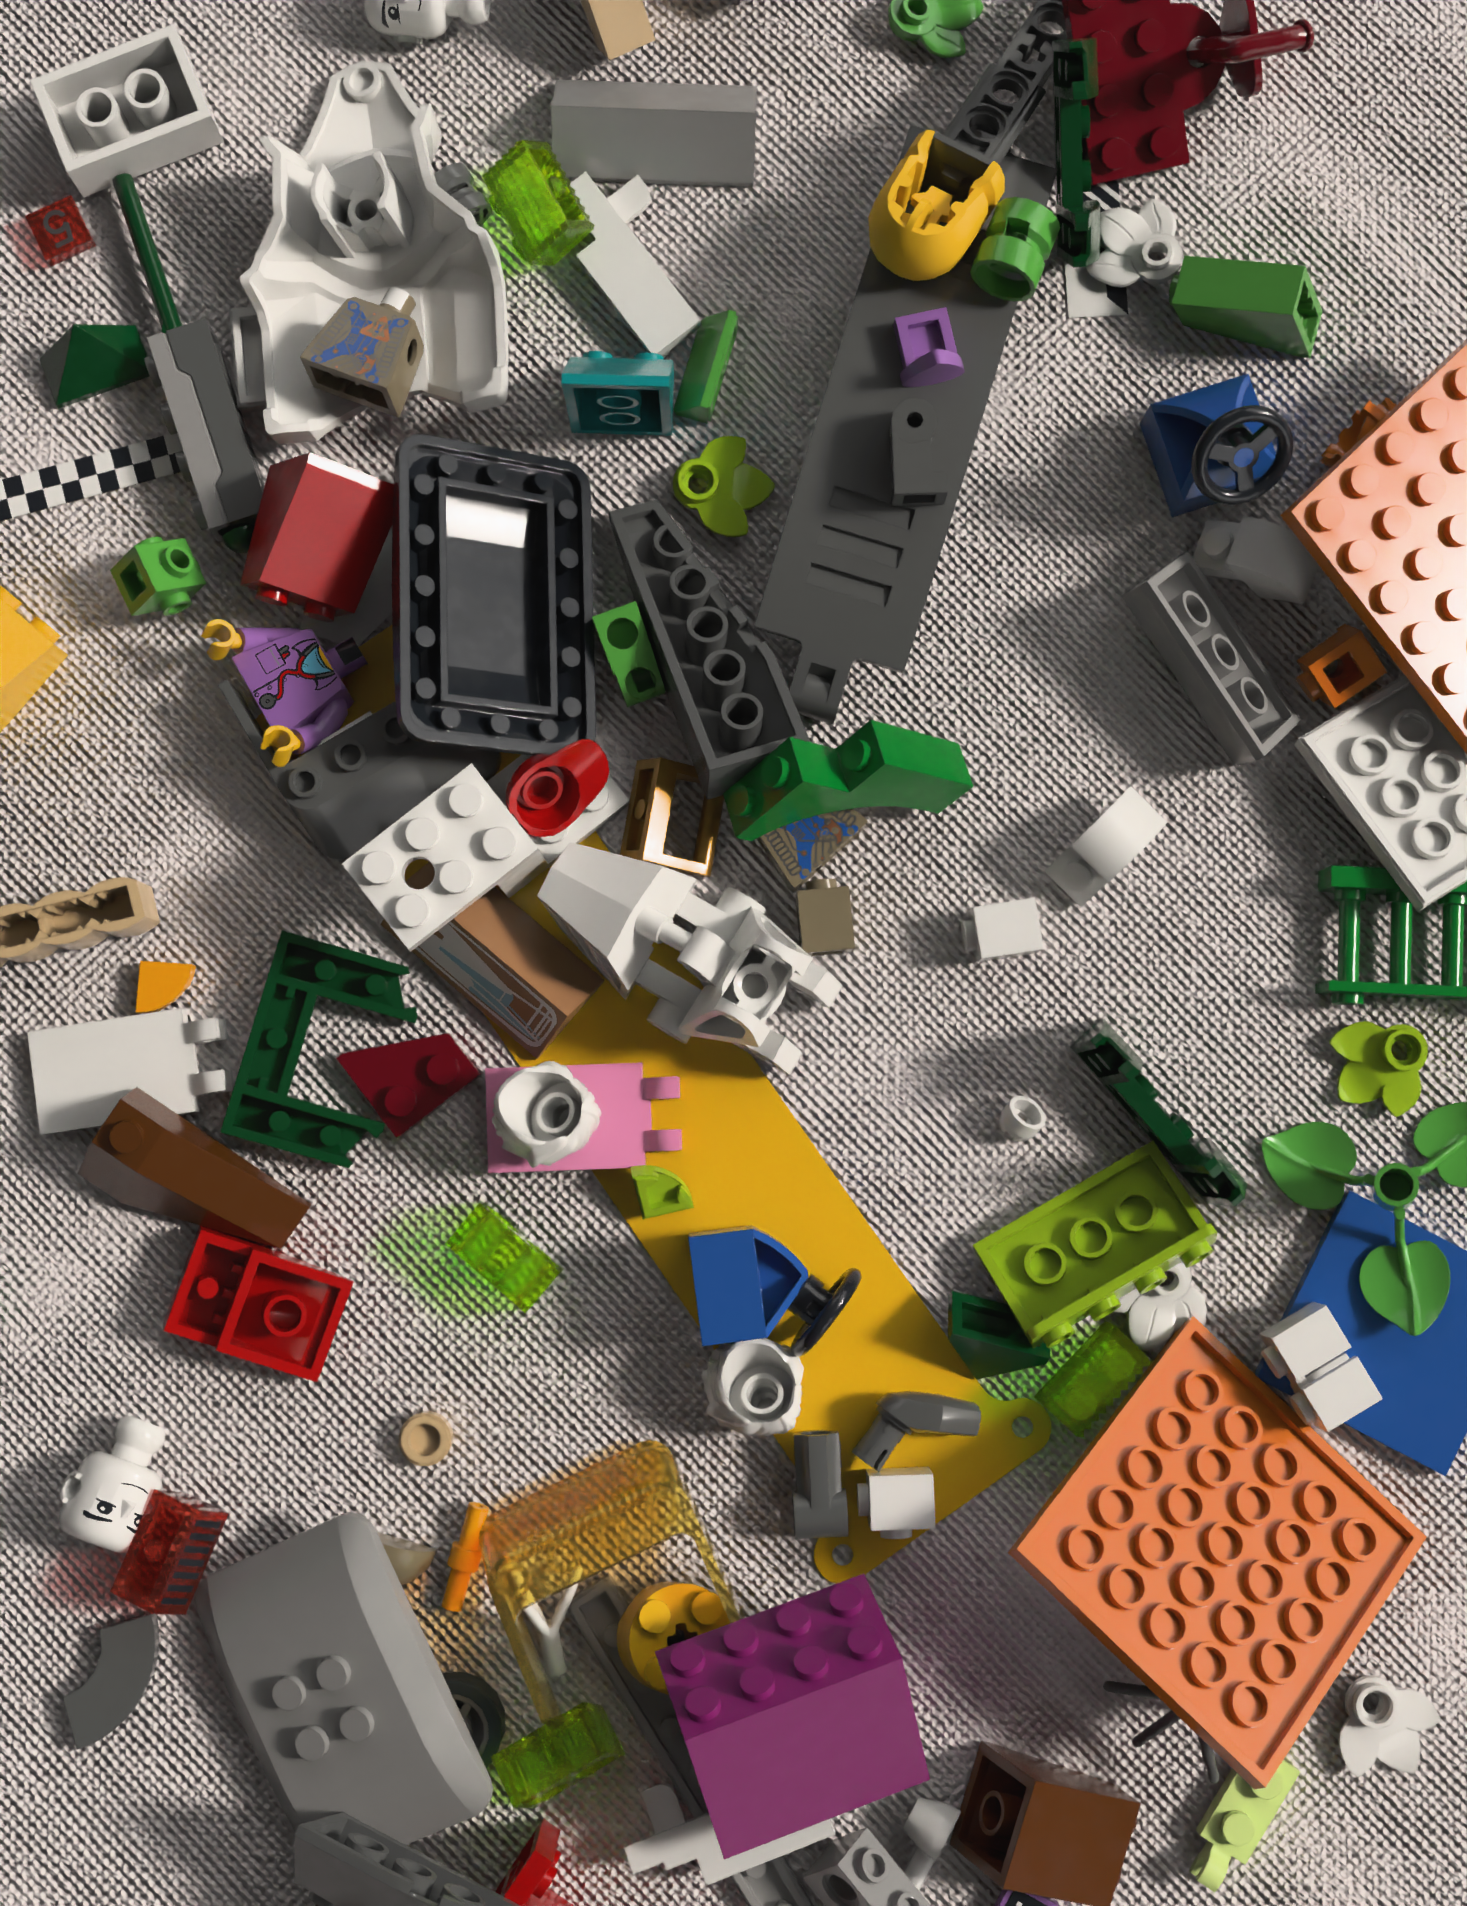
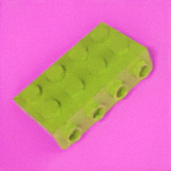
M1151 1141L973 1244V1249L1032 1347L1035 1348L1044 1342L1047 1348H1051L1075 1333L1072 1326L1086 1317L1091 1316L1094 1321H1098L1113 1313L1121 1306L1118 1299L1134 1289H1137L1140 1294H1144L1156 1288L1168 1278L1164 1272L1183 1262L1185 1267L1188 1268L1207 1258L1213 1253L1210 1245L1216 1242L1218 1233L1212 1223L1207 1224L1155 1142Z

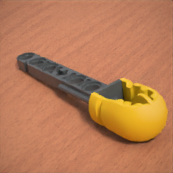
M1062 0L1038 1L998 63L989 64L943 135L928 129L919 133L904 158L901 159L879 192L868 216L870 247L877 260L894 274L912 281L934 279L949 272L962 259L1004 194L1005 176L999 164L1046 94L1043 86L1053 72L1052 41L1067 39ZM1042 22H1054L1060 25L1064 32L1049 34L1043 31L1039 24ZM1034 48L1039 52L1038 59L1033 60L1030 65L1026 64ZM998 90H1009L1016 94L1019 100L1014 103H1004L999 101L993 93ZM983 124L992 128L996 135L992 138H980L971 132L970 127ZM923 179L965 200L964 203L955 201L951 204L953 196L934 186H931L926 192L919 193ZM910 200V204L915 208L912 214L905 213L907 203ZM940 222L947 223L945 227L938 225Z

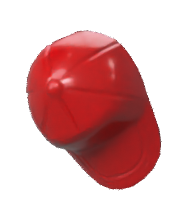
M581 739L552 754L541 753L531 756L517 768L511 781L508 782L506 804L510 813L527 834L538 837L554 836L570 826L582 814L585 808L601 792L608 780L609 763L604 751L596 742L590 739Z

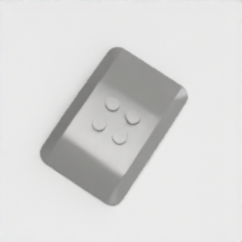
M354 1512L340 1514L218 1570L199 1583L195 1590L194 1601L209 1646L248 1739L295 1833L300 1824L344 1812L407 1845L473 1818L488 1806L493 1793L491 1778L377 1531L369 1519Z

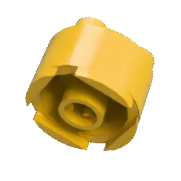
M660 1582L642 1589L634 1597L626 1611L623 1612L618 1623L617 1647L620 1659L630 1674L641 1684L669 1695L655 1651L668 1647L667 1637L674 1635L676 1629L683 1630L684 1640L733 1623L731 1615L719 1596L703 1587L680 1582Z

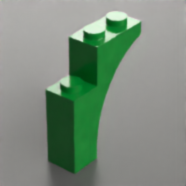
M869 720L837 748L793 737L787 738L723 795L735 837L753 841L785 825L839 810L894 806L939 814L974 786L959 743Z

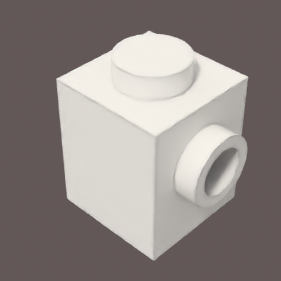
M929 1467L882 1468L880 1472L875 1469H866V1483L857 1484L858 1516H868V1524L871 1531H880V1537L885 1539L912 1537V1529H936L934 1477Z

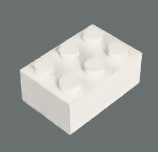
M174 24L30 79L65 170L83 197L114 186L112 179L119 174L127 173L134 178L224 143L190 56Z

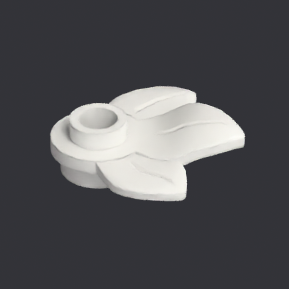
M1150 199L1140 209L1139 214L1121 207L1100 212V238L1107 249L1100 254L1098 261L1087 266L1088 273L1102 283L1121 288L1134 284L1141 279L1150 284H1163L1171 280L1180 271L1183 263L1182 246L1174 238L1177 222L1171 209L1155 199ZM1154 252L1166 254V257L1159 261L1152 260L1148 256Z
M1183 1262L1167 1270L1175 1274L1174 1280L1169 1285H1159L1144 1294H1140L1137 1289H1134L1118 1299L1121 1306L1114 1312L1128 1313L1129 1335L1137 1350L1141 1352L1161 1346L1171 1337L1174 1330L1177 1331L1192 1316L1203 1326L1205 1325V1299L1191 1285V1268H1186Z
M1375 1675L1358 1678L1349 1686L1346 1692L1345 1708L1349 1716L1338 1735V1746L1345 1765L1356 1777H1360L1372 1767L1378 1758L1381 1762L1396 1770L1415 1774L1418 1770L1420 1759V1741L1417 1731L1426 1730L1440 1722L1435 1706L1428 1697L1415 1689H1395L1387 1680ZM1371 1693L1377 1694L1379 1697L1378 1705L1372 1710H1365L1363 1708L1364 1698Z

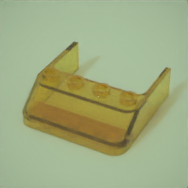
M648 1440L637 1443L500 1509L486 1518L479 1532V1545L489 1591L540 1721L543 1724L557 1727L565 1723L522 1616V1611L672 1537L684 1534L694 1539L730 1623L746 1618L674 1454L660 1442Z

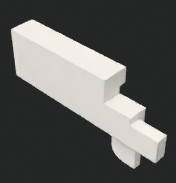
M585 171L566 186L567 192L583 211L578 215L581 224L594 239L592 243L577 253L576 257L582 268L648 353L660 354L665 358L674 347L702 327L694 311L627 226L630 221L648 208L651 201L649 189L637 174L606 198Z
M657 1784L641 1791L655 1835L624 1847L633 1875L661 1863H664L667 1871L697 1859L707 1886L835 1835L836 1831L830 1818L724 1859L709 1813L686 1821L675 1790L669 1785Z

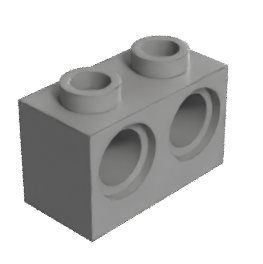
M867 1827L832 1840L803 1876V1879L825 1906H931Z

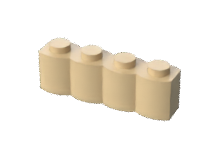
M118 877L101 881L90 887L85 893L66 890L49 894L37 901L33 906L21 903L0 906V967L8 960L18 963L38 961L48 957L58 948L67 950L86 949L99 944L109 935L133 937L150 931L160 923L152 887L132 878Z

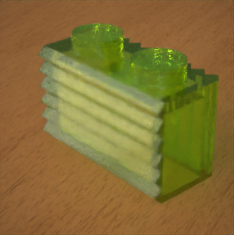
M520 140L515 142L514 147L508 149V153L502 155L501 159L495 162V166L488 168V172L482 174V179L491 193L488 200L492 209L497 215L505 219L514 236L512 245L515 252L524 261L528 262L529 265L554 266L592 232L595 225L589 221L590 216L584 212L585 207L580 204V198L575 195V189L570 186L571 181L565 177L566 172L561 169V163L556 160V154L551 151L552 146L547 142Z
M1104 1321L1037 1392L1034 1398L1073 1435L1084 1437V1429H1091V1421H1099V1413H1106V1406H1114L1113 1398H1121V1390H1128V1382H1135V1374H1143V1367L1150 1366V1358L1115 1325Z

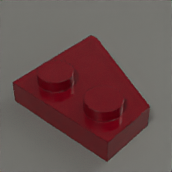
M450 1033L342 1053L336 1058L396 1138L403 1136L482 1075Z

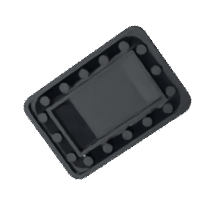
M414 434L406 438L397 448L395 456L392 517L393 662L396 713L398 724L402 731L409 738L420 743L530 756L541 753L552 754L581 739H590L595 742L596 706L594 623L592 620L591 488L585 472L578 465L561 459L425 434Z

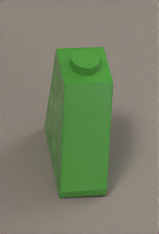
M1184 256L1180 274L1173 276L1169 288V303L1174 307L1183 326L1293 356L1311 358L1323 311L1306 266Z

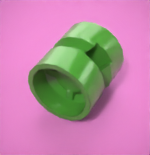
M1011 197L997 203L986 231L987 238L982 241L970 271L973 281L990 295L1003 300L1017 302L1026 301L1033 297L1045 267L1044 261L1049 258L1060 230L1057 217L1042 204L1027 198Z

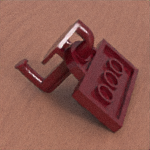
M1062 0L1067 39L1097 38L1099 94L1096 97L1081 100V105H1088L1090 110L1089 138H1082L1084 160H1090L1091 185L1190 163L1184 110L1201 103L1216 88L1225 67L1238 96L1251 97L1258 95L1263 81L1261 58L1295 50L1302 53L1309 51L1314 42V32L1311 24L1305 19H1299L1291 26L1258 33L1254 0H1224L1219 25L1207 11L1190 3H1170V0ZM1191 63H1204L1198 68L1191 65Z

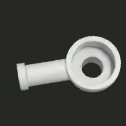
M919 1797L903 1826V1830L917 1845V1849L904 1873L921 1893L920 1888L946 1843L961 1811L947 1803Z

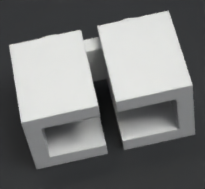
M1311 1302L1259 1334L1267 1348L1261 1351L1265 1362L1278 1379L1283 1376H1287L1290 1386L1295 1393L1289 1397V1400L1300 1419L1306 1425L1313 1422L1314 1426L1329 1432L1383 1399L1359 1358L1353 1356L1349 1359L1345 1351L1352 1347L1326 1305Z

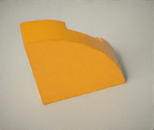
M140 961L135 1012H158L176 1001L191 985L196 965Z

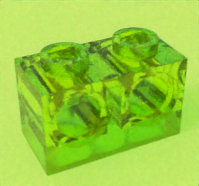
M486 1201L479 1203L445 1243L524 1313H527L564 1270L560 1264Z
M582 1702L491 1756V1759L513 1808H536L624 1756L625 1752L603 1706Z

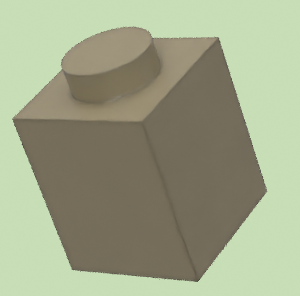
M818 879L805 882L806 890L797 891L795 895L800 947L810 956L852 953L855 949L849 886L837 887L836 879Z

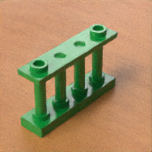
M1331 865L1318 871V892H1333L1334 901L1339 902L1337 981L1327 980L1315 984V994L1332 995L1331 1004L1363 1005L1364 996L1467 1001V986H1463L1464 907L1467 906V882L1437 900V905L1443 906L1441 985L1411 984L1412 903L1386 868ZM1366 894L1386 895L1385 903L1391 904L1389 983L1359 982L1361 902L1366 901Z

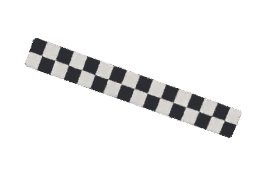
M178 433L160 436L0 480V521L180 473L175 453L183 449Z

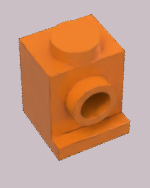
M1345 623L1336 629L1337 632L1296 660L1303 673L1296 677V680L1307 697L1312 702L1321 699L1322 702L1333 708H1337L1387 673L1362 631ZM1337 660L1335 672L1326 675L1324 668Z

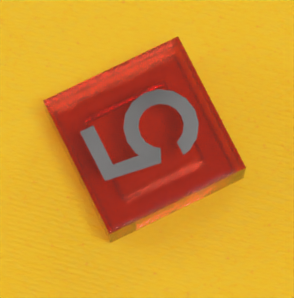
M72 195L25 216L50 267L97 246Z

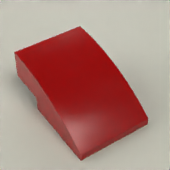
M199 1225L164 1319L163 1331L213 1346L215 1351L318 1382L354 1281L284 1253Z

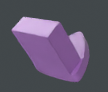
M947 307L895 318L893 327L904 369L900 373L902 386L920 387L954 379L965 372L962 359L957 353Z

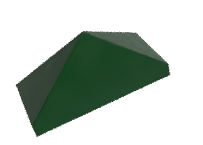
M73 324L40 358L58 409L150 377L144 359L148 355L136 325Z
M953 1290L949 1293L948 1340L976 1380L1045 1365L1051 1359L1050 1348H1047L1044 1342L1035 1348L1032 1347L1007 1304Z

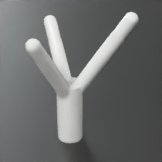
M508 1558L505 1560L504 1566L523 1600L520 1605L521 1609L538 1632L545 1673L549 1677L560 1676L567 1669L559 1629L583 1575V1568L581 1566L574 1567L552 1619H546L513 1559Z

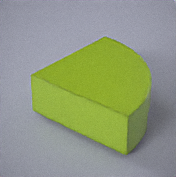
M651 1165L631 1167L632 1179L643 1219L694 1208L688 1187L676 1174L664 1168Z

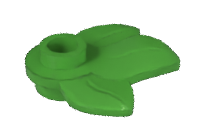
M891 0L888 7L889 25L897 37L905 41L920 40L925 48L935 56L942 58L961 57L966 53V48L960 30L974 23L984 7L981 0Z

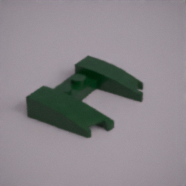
M1095 37L1052 41L1055 168L1058 169L1055 177L1056 217L1060 224V230L1057 235V256L1073 268L1087 267L1098 261L1100 257V203L1097 200L1083 201V192H1090L1091 165L1090 160H1082V138H1089L1090 110L1088 105H1081V100L1090 99L1099 94L1097 38Z
M282 930L220 1132L349 1168L353 1162L346 1156V1153L367 1131L377 1138L383 1132L385 1123L288 1095L317 997L321 996L415 1023L417 1019L416 1006L404 1008L399 976L410 974L409 967Z
M1100 1019L1069 1046L1149 1139L1155 1142L1163 1155L1206 1204L1235 1207L1245 1199L1247 1188L1245 1179L1210 1138L1202 1137L1197 1143L1192 1145L1189 1141L1194 1136L1191 1129L1174 1112L1167 1116L1154 1101L1159 1094L1153 1085L1140 1074L1143 1066L1142 1059L1105 1019Z

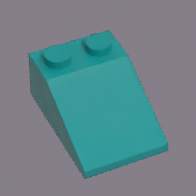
M589 351L584 353L582 357L569 358L562 371L561 385L571 433L673 436V360H664L662 355L648 352L638 353L633 356V359L613 358L610 353L602 351Z

